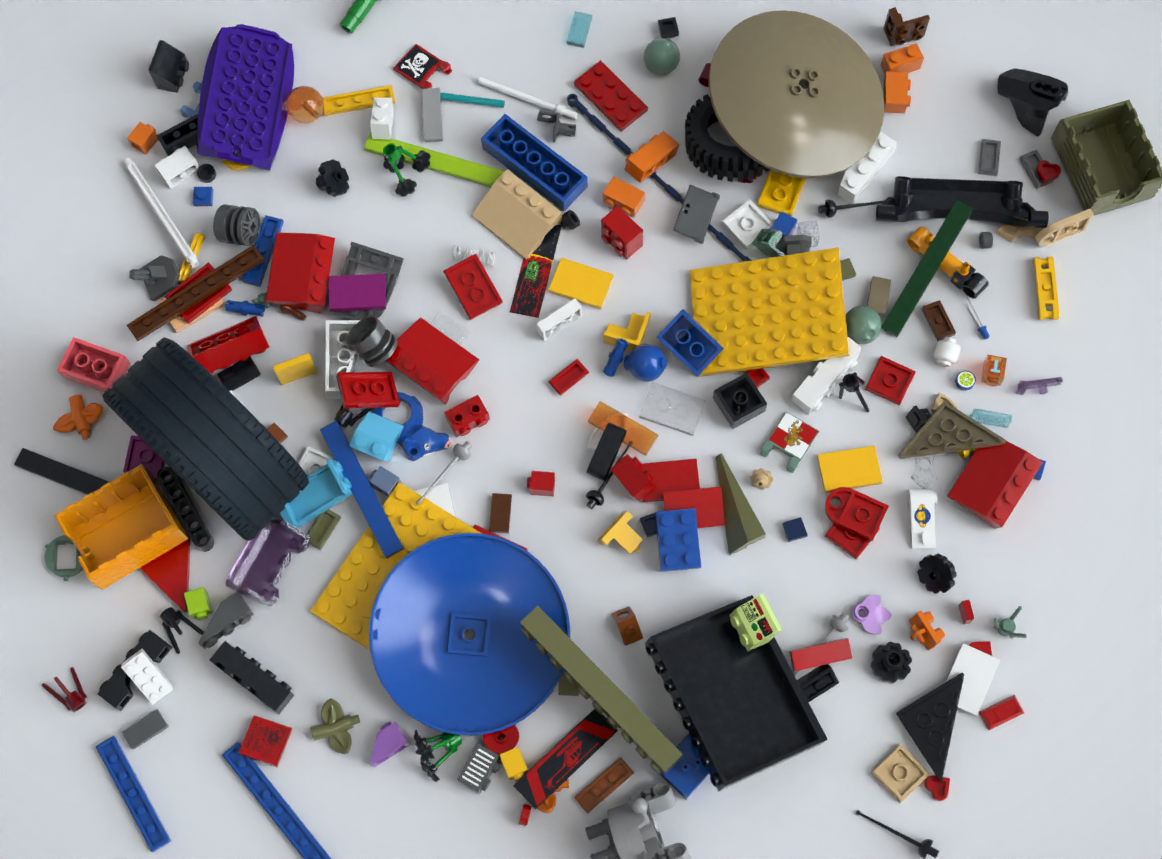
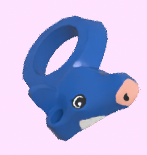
M397 392L399 401L407 403L412 409L411 417L403 424L404 428L397 442L403 448L407 459L416 461L436 451L448 449L452 441L446 433H438L422 425L423 407L420 401L415 396ZM375 408L374 413L383 417L385 408Z

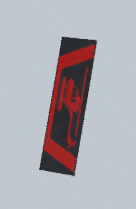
M594 709L513 786L537 809L600 749L618 729H614L607 722L606 717Z

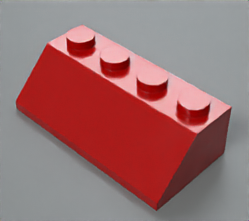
M256 316L187 345L188 353L211 374L220 368L226 369L230 367L234 362L244 361L255 353L261 354L269 348Z

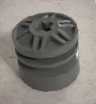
M223 204L217 209L214 216L213 230L219 242L252 246L257 241L261 229L259 212L255 208Z
M368 316L360 320L350 330L346 338L347 345L356 354H359V357L369 367H375L384 363L394 353L398 343L396 337L388 329H385V326L376 316Z

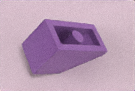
M396 722L386 723L380 728L381 731L377 733L370 760L374 767L410 746Z

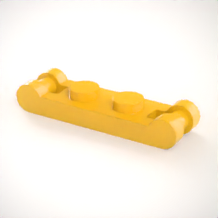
M1033 257L1038 319L1045 320L1046 318H1051L1052 320H1058L1059 304L1054 258L1046 257V259H1040V257ZM1046 306H1051V310H1046Z

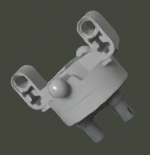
M659 782L638 790L634 794V798L629 797V803L609 809L607 811L608 818L603 819L601 823L585 827L589 840L607 834L610 841L608 849L591 854V859H691L683 843H675L664 847L663 839L655 820L654 814L672 808L677 802L673 790L667 782Z

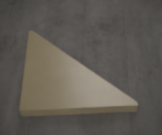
M944 401L901 450L898 458L905 459L1004 445L1006 441Z

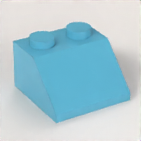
M369 411L356 428L349 446L382 461H390L404 426Z

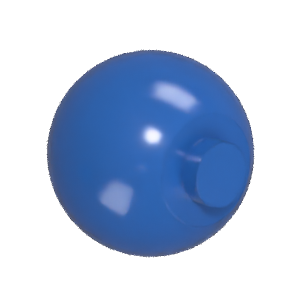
M642 344L635 347L630 355L625 356L623 364L625 370L630 371L635 379L642 382H651L662 375L667 366V359L658 347L651 344Z

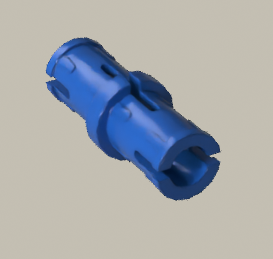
M226 301L228 303L225 305L226 312L241 313L244 316H247V314L264 316V305L248 303V301Z
M618 338L613 351L609 353L608 362L603 370L605 375L614 377L617 367L622 363L624 352L629 345V342L625 339Z

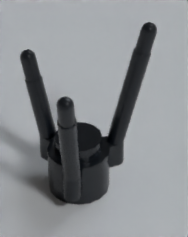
M856 372L845 375L842 382L839 383L838 398L842 399L844 389L848 392H855L866 412H869L870 410L859 390V383L864 384L865 382Z
M342 404L334 420H337L345 428L348 425L352 427L357 420L372 410V408H366L356 417L352 418L354 414L349 411L350 408H343Z
M169 607L160 614V618L163 621L162 625L166 629L177 654L180 653V650L170 628H174L181 635L182 631L178 626L180 623L179 619L183 620L199 634L203 635L204 633L187 619L180 610L175 611L173 607Z

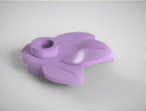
M870 595L864 599L863 603L856 604L853 607L852 617L856 622L862 624L865 631L878 635L882 633L880 624L889 620L892 614L886 608L879 606L881 596ZM858 611H864L865 616H859Z

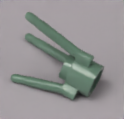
M1019 606L1009 618L1003 619L1000 623L997 618H994V629H997L1000 635L1009 636L1011 639L1014 637L1026 638V634L1014 633L1016 629L1014 619L1022 610V607Z

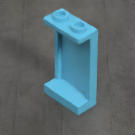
M329 458L326 460L327 464L307 476L309 484L303 491L300 490V494L291 503H287L280 512L287 528L298 529L353 494L350 489L352 485L346 477L344 478L342 474L343 468L338 461Z

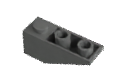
M238 591L221 602L198 642L204 649L214 646L219 638L230 635L235 627L247 623L251 616L254 615Z

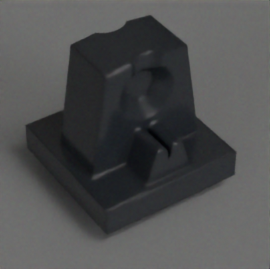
M916 405L913 406L905 418L914 431L918 432L932 415L927 408L919 409Z

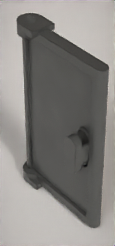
M689 185L673 231L703 244L720 195Z

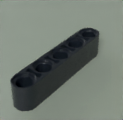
M170 467L160 468L157 472V479L192 542L200 551H210L214 546V540L179 477ZM167 475H171V478L169 480L164 481V478ZM180 490V494L173 497V493ZM189 506L188 511L183 513V507ZM193 522H198L197 527L190 528ZM207 537L206 543L200 545V540Z

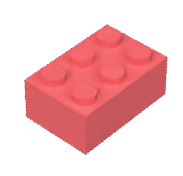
M73 337L57 371L65 379L105 393L108 388L111 389L113 387L112 384L122 375L125 376L130 362L125 355Z

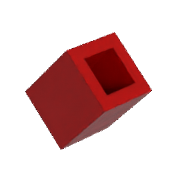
M532 471L531 477H527V488L530 489L531 495L554 497L555 472Z

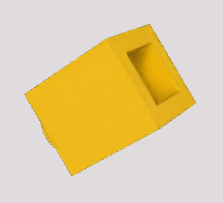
M519 747L500 754L509 780L514 779V781H518L528 772Z

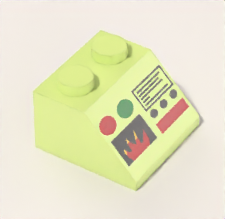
M763 594L736 608L729 615L731 624L736 628L740 635V641L747 651L768 643L782 630Z

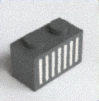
M478 743L457 780L479 794L482 790L486 791L491 783V780H489L493 772L496 773L501 765L499 761L501 759L500 756Z

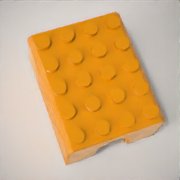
M142 464L125 472L117 479L108 482L98 490L91 492L76 503L74 502L54 515L64 535L80 551L82 557L78 556L80 559L78 561L89 581L101 590L189 539L155 478Z

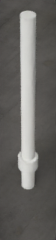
M480 77L478 80V84L560 113L561 117L564 115L574 120L578 117V113L566 109V106L552 104Z

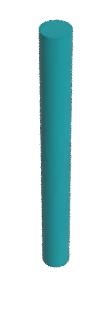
M440 92L441 100L502 108L505 105L504 100Z

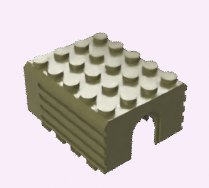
M1130 100L1060 119L1051 139L1083 211L1091 208L1093 214L1098 215L1149 200L1156 195L1155 193L1159 191L1158 189L1162 185V169Z

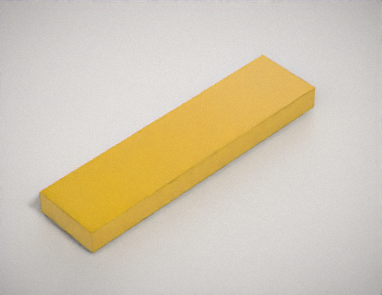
M392 85L323 97L324 115L330 116L372 108L374 98H392V102L395 104Z

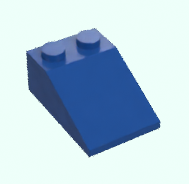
M684 309L656 337L697 376L724 349Z

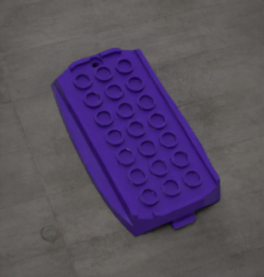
M243 24L226 28L221 27L210 49L203 75L197 121V155L225 159L270 171L283 135L293 90V44L288 43L276 32Z

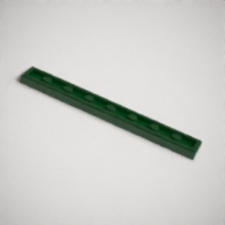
M958 200L955 202L882 325L883 330L896 337L899 336L974 208Z

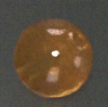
M300 86L293 89L288 95L286 103L291 117L302 123L316 121L322 115L324 108L321 94L309 86Z

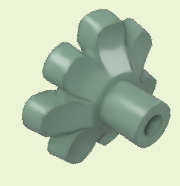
M261 293L258 295V298L252 300L255 304L263 303L266 309L272 306V303L265 302L266 293Z

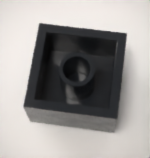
M748 373L714 390L713 399L732 429L766 411L767 403Z

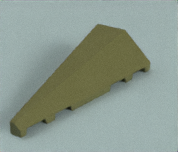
M721 453L715 459L719 485L722 490L728 553L732 555L747 548L748 545L764 539L766 533Z

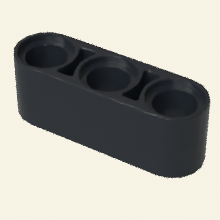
M610 422L607 424L587 468V474L603 481L606 479L627 430Z

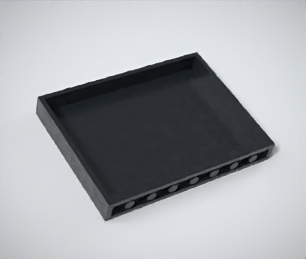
M753 595L653 635L645 642L646 652L652 657L655 663V670L661 675L664 681V688L670 693L673 699V706L676 711H679L682 717V724L689 731L691 742L694 748L698 750L702 765L707 768L711 783L717 788L718 792L813 749L828 740L775 637L768 643L747 651L740 641V635L736 628L732 626L729 615L736 608L754 598Z

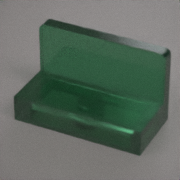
M761 229L752 244L767 257L785 256L776 247L783 233L778 229Z

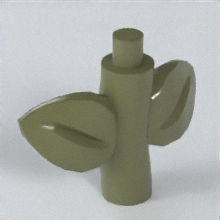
M330 698L324 703L320 713L325 724L310 727L314 741L329 738L330 747L334 751L348 754L352 741L351 735L347 730L354 728V724L360 723L359 715L351 717L350 714L343 717L341 705L336 700Z

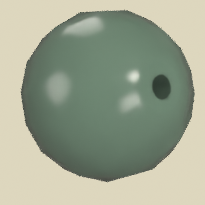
M656 38L645 48L643 59L650 72L657 75H667L676 69L680 61V52L672 40Z
M857 306L846 313L847 335L857 344H868L877 339L882 328V320L877 311L869 306Z

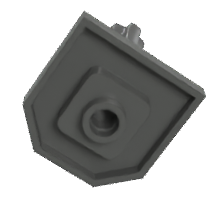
M803 234L779 238L773 243L772 256L809 252L812 239L810 236Z
M161 255L140 269L130 270L129 277L132 280H144L150 299L155 301L176 288L180 274L175 260Z

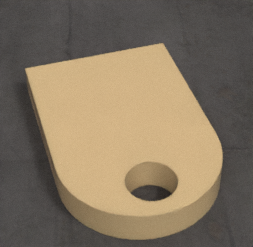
M1090 208L1055 222L1040 231L1035 239L1039 246H1047L1085 231L1094 214Z

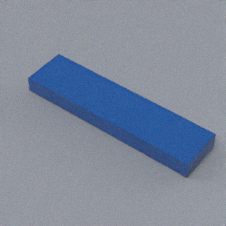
M265 215L259 237L254 245L265 261L245 273L242 277L243 283L261 286L274 251L276 233L281 231L284 223L283 219Z

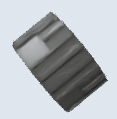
M980 232L979 245L982 249L992 247L993 235L991 232Z

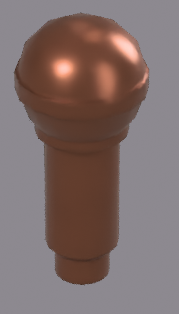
M280 305L282 313L291 314L303 321L307 317L296 308Z

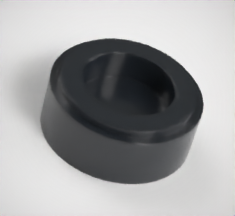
M203 164L198 168L197 176L200 181L210 183L216 178V171L212 165Z

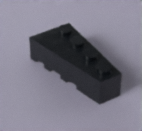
M224 641L210 658V661L276 713L280 714L294 696L290 692L292 687L284 681L280 684L275 680L277 676L268 669L263 671L260 668L261 664L253 657L249 660L244 656L246 652L240 647L236 646L234 648Z

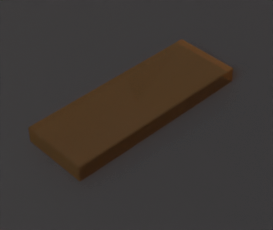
M601 401L588 419V423L602 431L605 430L609 422L627 430L623 443L645 456L658 438L657 433Z

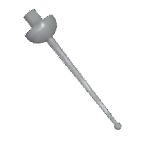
M466 441L463 445L456 444L454 446V459L421 499L416 502L417 505H420V502L458 459L467 460L471 457L468 450L472 445Z
M844 612L839 618L833 615L830 619L833 628L819 644L825 643L835 631L845 632L848 629L845 622L850 617Z

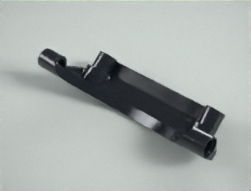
M904 176L895 177L894 197H888L881 205H877L876 221L907 222L919 219L946 218L958 200L974 208L968 219L1032 228H1046L1049 215L1048 211H1036L1030 204L1023 202L1021 198L1023 183L1020 181L910 178Z

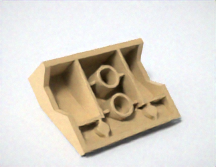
M508 169L493 183L472 213L473 218L525 260L541 245L545 235L555 225H560L563 221L560 210Z

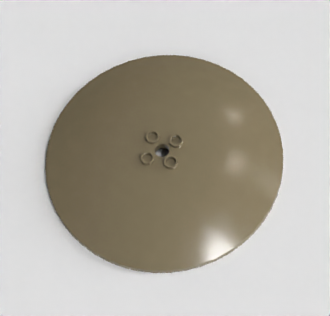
M796 11L765 12L743 20L731 29L714 53L709 71V93L714 112L728 137L741 151L757 163L788 176L800 178L826 177L852 167L874 145L880 133L884 117V96L881 82L872 62L862 48L849 35L833 24L816 16ZM799 82L805 83L807 88H802Z

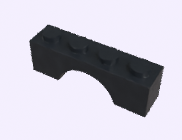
M149 630L139 638L137 646L126 654L124 661L140 649H143L153 662L160 663L173 647ZM121 664L113 670L111 678L100 686V691L98 692L100 697L119 711H122L134 696L130 686L131 678L121 668Z

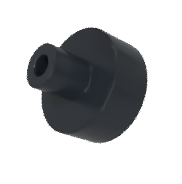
M572 210L562 215L563 221L560 224L564 229L568 227L573 230L580 225L578 216Z

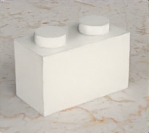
M374 98L370 121L372 139H391L394 118L392 98Z
M183 146L176 149L168 157L161 159L155 164V167L171 189L195 174L199 165L187 147Z

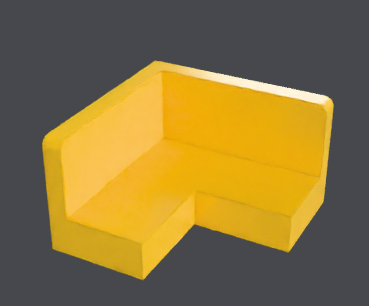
M647 312L646 316L632 313L627 329L609 323L607 330L603 333V343L615 346L617 339L622 338L629 342L626 349L628 351H632L635 347L642 345L650 323L651 313Z

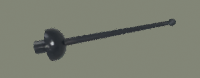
M827 199L824 206L818 207L819 213H826L827 218H831L839 209L882 204L884 201L836 206L833 200Z
M631 441L617 462L624 457L629 447L633 444ZM610 471L598 491L590 490L587 492L586 497L589 501L586 506L593 509L595 505H603L604 497L601 492L613 475L612 471Z
M856 811L857 815L865 817L917 846L919 856L922 859H925L927 854L934 858L937 857L939 850L931 847L933 840L925 839L920 843L862 814L860 811Z

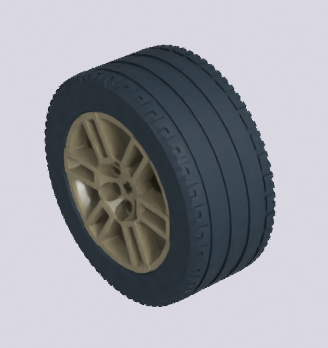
M164 337L156 343V347L150 348L142 356L143 359L134 363L127 370L128 373L125 376L122 375L112 384L113 387L111 389L108 388L102 395L103 400L243 539L250 541L258 535V531L261 532L271 522L270 519L273 516L276 517L285 508L287 503H291L300 494V490H304L309 484L307 474L276 438L207 369L175 341Z

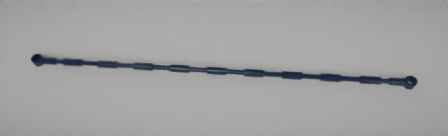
M576 94L568 95L567 103L569 106L575 107L579 112L585 114L589 121L601 132L603 131L614 141L613 143L626 155L633 153L596 116L591 115L587 111L588 109L578 101ZM656 172L650 175L651 178H654L664 187V190L670 196L683 204L684 199L672 186L667 185L656 175ZM709 224L708 229L716 235V238L723 245L731 249L742 261H752L733 246L734 244L723 233L718 232Z

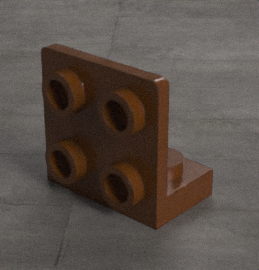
M896 7L889 9L883 29L890 46L902 45L907 41H916L924 37L930 17L925 15L903 22L900 13L898 14Z

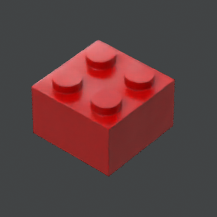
M618 206L601 219V238L606 244H611L620 257L623 256L627 260L643 246V229Z

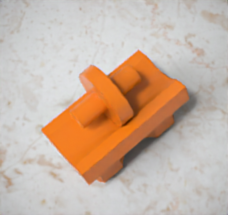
M920 611L908 620L912 625L910 628L914 633L910 636V639H918L920 644H924L928 651L938 645L945 636L942 629L937 628L934 630L930 625L934 621V617L929 611L925 613Z

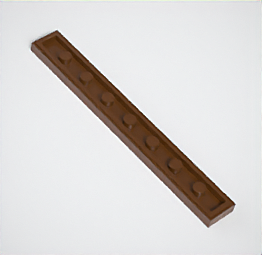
M252 245L127 324V327L138 342L265 260L257 248Z

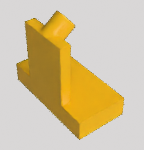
M625 511L619 515L597 541L601 545H607L614 539L631 554L640 550L639 544L643 539L627 524L633 516L628 511Z

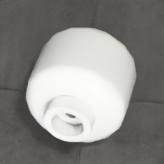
M945 337V340H940L936 343L933 357L937 364L951 367V364L957 363L961 348L956 344L955 339Z

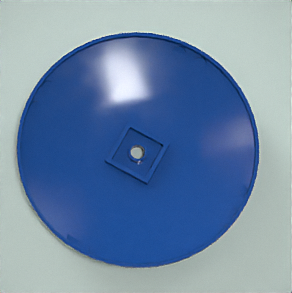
M461 533L429 541L406 555L393 568L376 596L369 623V644L377 676L389 696L403 711L420 723L435 730L457 735H481L511 727L531 715L546 701L563 673L562 669L558 671L550 663L548 654L543 656L538 651L534 640L530 642L522 634V626L520 624L536 606H539L570 638L569 615L562 592L550 572L537 558L522 547L506 539L481 533ZM466 629L474 631L475 636L472 640L464 638L463 633Z

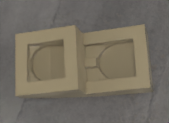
M873 276L867 306L877 311L879 315L885 316L891 280Z

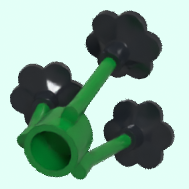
M393 143L387 144L383 148V154L385 155L383 166L385 169H389L391 173H396L399 183L395 193L405 197L415 191L417 183L411 179L405 180L399 172L404 167L405 157L403 154L412 158V168L420 173L429 167L431 156L423 150L419 151L417 155H413L403 149L402 146L397 147Z

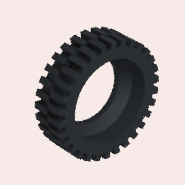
M708 94L703 96V101L698 99L696 106L692 105L690 112L687 113V119H685V147L690 162L693 161V165L696 168L700 166V172L704 174L708 171V176L711 178L716 174L717 180H723V177H727L729 182H733V177H737L739 182L743 181L744 176L751 180L753 179V174L759 177L762 175V170L766 173L770 170L751 159L737 146L720 144L710 136L707 128L718 122Z

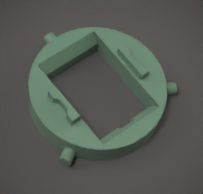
M65 535L57 537L49 545H45V548H47L45 551V563L52 573L59 577H64V581H68V577L77 575L83 568L78 561L80 560L78 556L82 557L76 547V568L57 569L58 545L74 544Z

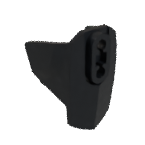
M1017 68L1000 74L997 83L998 94L1010 99L1022 127L1038 137L1042 134L1049 110L1058 107L1062 100L1065 101L1068 94L1067 83L1051 76Z

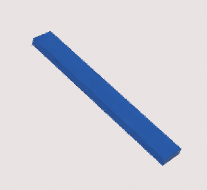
M337 420L321 428L320 431L335 460L343 468L342 474L344 478L346 477L352 485L350 489L385 557L389 558L404 550Z
M239 742L222 754L303 859H331L254 760L239 755L242 746Z

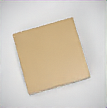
M902 744L898 745L871 772L900 803L930 775Z

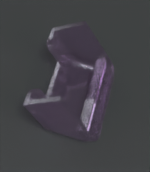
M270 519L271 522L261 532L258 531L257 536L248 541L225 583L230 589L238 591V593L259 604L270 607L279 599V589L274 587V585L280 581L282 571L291 561L290 557L293 553L299 554L304 552L308 548L311 538L288 522Z

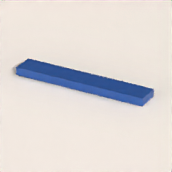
M112 736L97 745L96 749L151 852H155L171 842L116 737Z

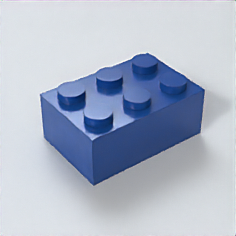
M696 509L656 512L661 572L701 568Z

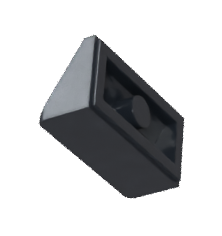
M249 356L248 359L230 366L217 375L223 386L228 391H233L259 377L261 374L251 356Z
M828 664L817 667L797 680L808 702L839 683L832 667Z

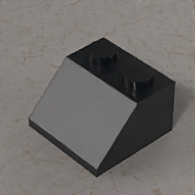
M159 40L148 71L157 89L178 93L179 88L183 85V76L188 71L189 62L183 52L165 41Z

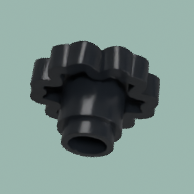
M334 159L321 163L318 168L320 174L316 178L317 187L322 191H327L333 197L345 194L349 189L347 183L349 177L346 169L341 168L340 162Z
M939 553L934 556L929 554L919 562L921 568L917 571L921 583L926 584L928 591H932L935 594L940 591L946 593L955 585L953 580L957 576L955 567L946 556H942Z
M888 642L886 646L879 645L872 653L874 660L871 662L870 667L875 676H881L882 682L894 684L897 679L904 680L911 671V668L908 666L912 662L910 653L906 649L902 650L899 643Z

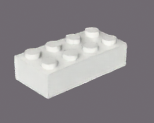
M576 299L569 300L566 305L560 306L555 312L549 313L546 318L540 319L537 322L538 334L546 341L582 317V306Z
M140 649L121 663V668L152 705L173 690L171 682L143 649Z

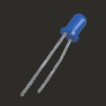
M967 296V299L971 304L982 326H979L967 304L969 312L971 313L974 321L979 327L978 332L981 333L983 339H988L990 335L986 329L987 327L982 325L969 297Z

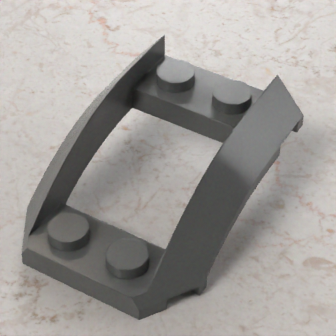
M351 241V248L340 276L354 275L358 263L389 273L386 280L387 306L404 258ZM385 309L333 312V314L349 320H362L368 316L379 318Z

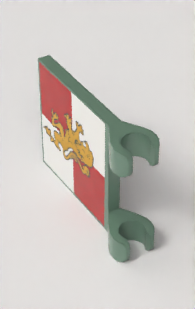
M786 412L762 447L760 454L767 457L774 446L792 457L787 470L793 473L816 438L819 430Z

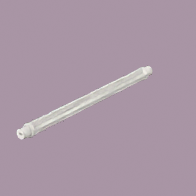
M131 158L125 159L124 164L127 171L130 172L186 258L187 263H190L192 268L199 265L197 256L184 240L137 168L136 163Z

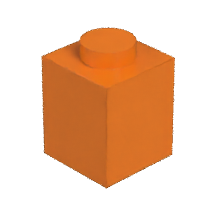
M141 122L138 123L127 137L131 146L145 155L158 140L156 129L150 124L145 125Z

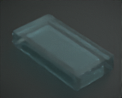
M575 11L567 38V45L584 48L592 20L591 14Z
M973 409L970 414V418L980 424L1008 428L1012 422V416L1009 414Z

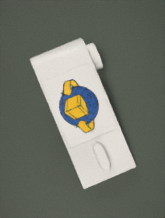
M908 489L907 504L910 509L911 548H936L934 504H937V493L933 492V489Z

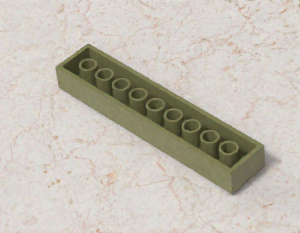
M536 606L520 622L522 634L530 642L532 640L536 642L535 646L543 656L549 655L550 663L558 671L560 669L564 671V677L571 685L576 683L579 686L577 688L578 692L586 700L590 698L593 701V707L599 714L604 712L608 716L606 718L607 722L614 729L618 727L622 731L621 736L629 744L633 742L637 746L635 748L636 752L643 759L647 757L651 761L650 766L658 774L662 772L665 775L682 758L683 754L539 606Z

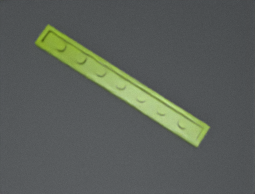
M371 132L364 146L365 151L385 156L383 148L390 143L395 144L397 147L402 146L403 149L413 155H417L419 151L423 150L431 156L429 159L430 165L426 169L491 187L505 172L392 138L390 140L372 139ZM403 154L405 157L404 162L413 164L412 158Z

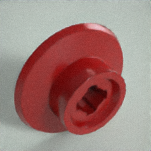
M515 725L500 731L483 734V742L486 748L499 754L512 750L519 741V731ZM501 736H503V738H504L503 741H500V740H498V739H499Z

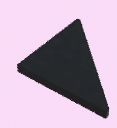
M963 672L896 713L939 781H942L964 680Z

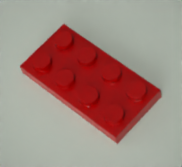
M601 60L574 81V85L621 132L648 111V107Z

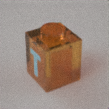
M987 355L983 364L981 382L986 383L988 386H1000L1004 380L1007 358Z

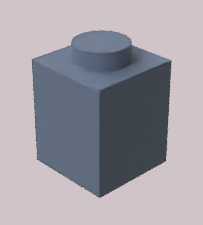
M381 466L378 470L375 469L369 478L371 486L387 497L390 496L397 484L401 483L398 476Z

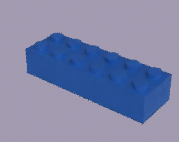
M506 114L481 138L483 150L564 212L588 187V177Z

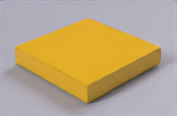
M310 353L273 366L282 385L318 372Z

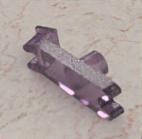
M1062 377L1020 381L1015 394L1024 395L1026 389L1034 388L1039 389V394L1048 393L1047 387L1061 385L1063 380Z

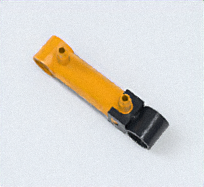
M920 226L906 242L913 251L924 255L933 241L934 235L926 228ZM948 252L939 267L951 278L950 282L959 289L962 288L964 293L972 299H976L989 285L987 279L980 273H975L976 269L969 263L965 262L963 264L950 252Z

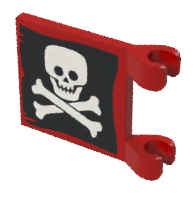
M417 44L393 68L394 71L421 89L433 87L427 80L438 68L446 75L452 72L451 65L448 62L440 60Z

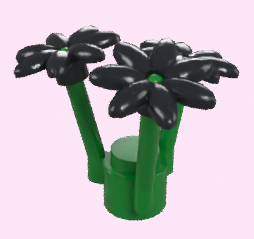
M417 730L414 732L415 746L417 747L416 754L421 755L420 764L422 770L427 772V776L431 777L434 782L440 780L435 774L438 770L437 768L451 754L458 751L457 747L462 744L461 737L457 734L444 732L441 735L426 739L421 738ZM440 739H441V742H439V743H437V744H435V745H433V746H431V745L426 746L427 743L434 742V741H437V740H440ZM441 746L445 750L449 749L435 764H431L430 759L435 758L432 754L433 750Z

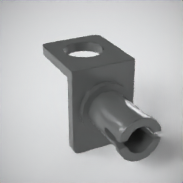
M539 110L537 121L554 123L552 142L556 141L559 133L575 136L576 124L560 123V113ZM543 115L551 116V118H544Z

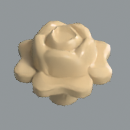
M763 468L753 470V475L750 477L753 486L759 487L761 490L765 489V487L770 488L771 482L774 480L771 472L765 471Z

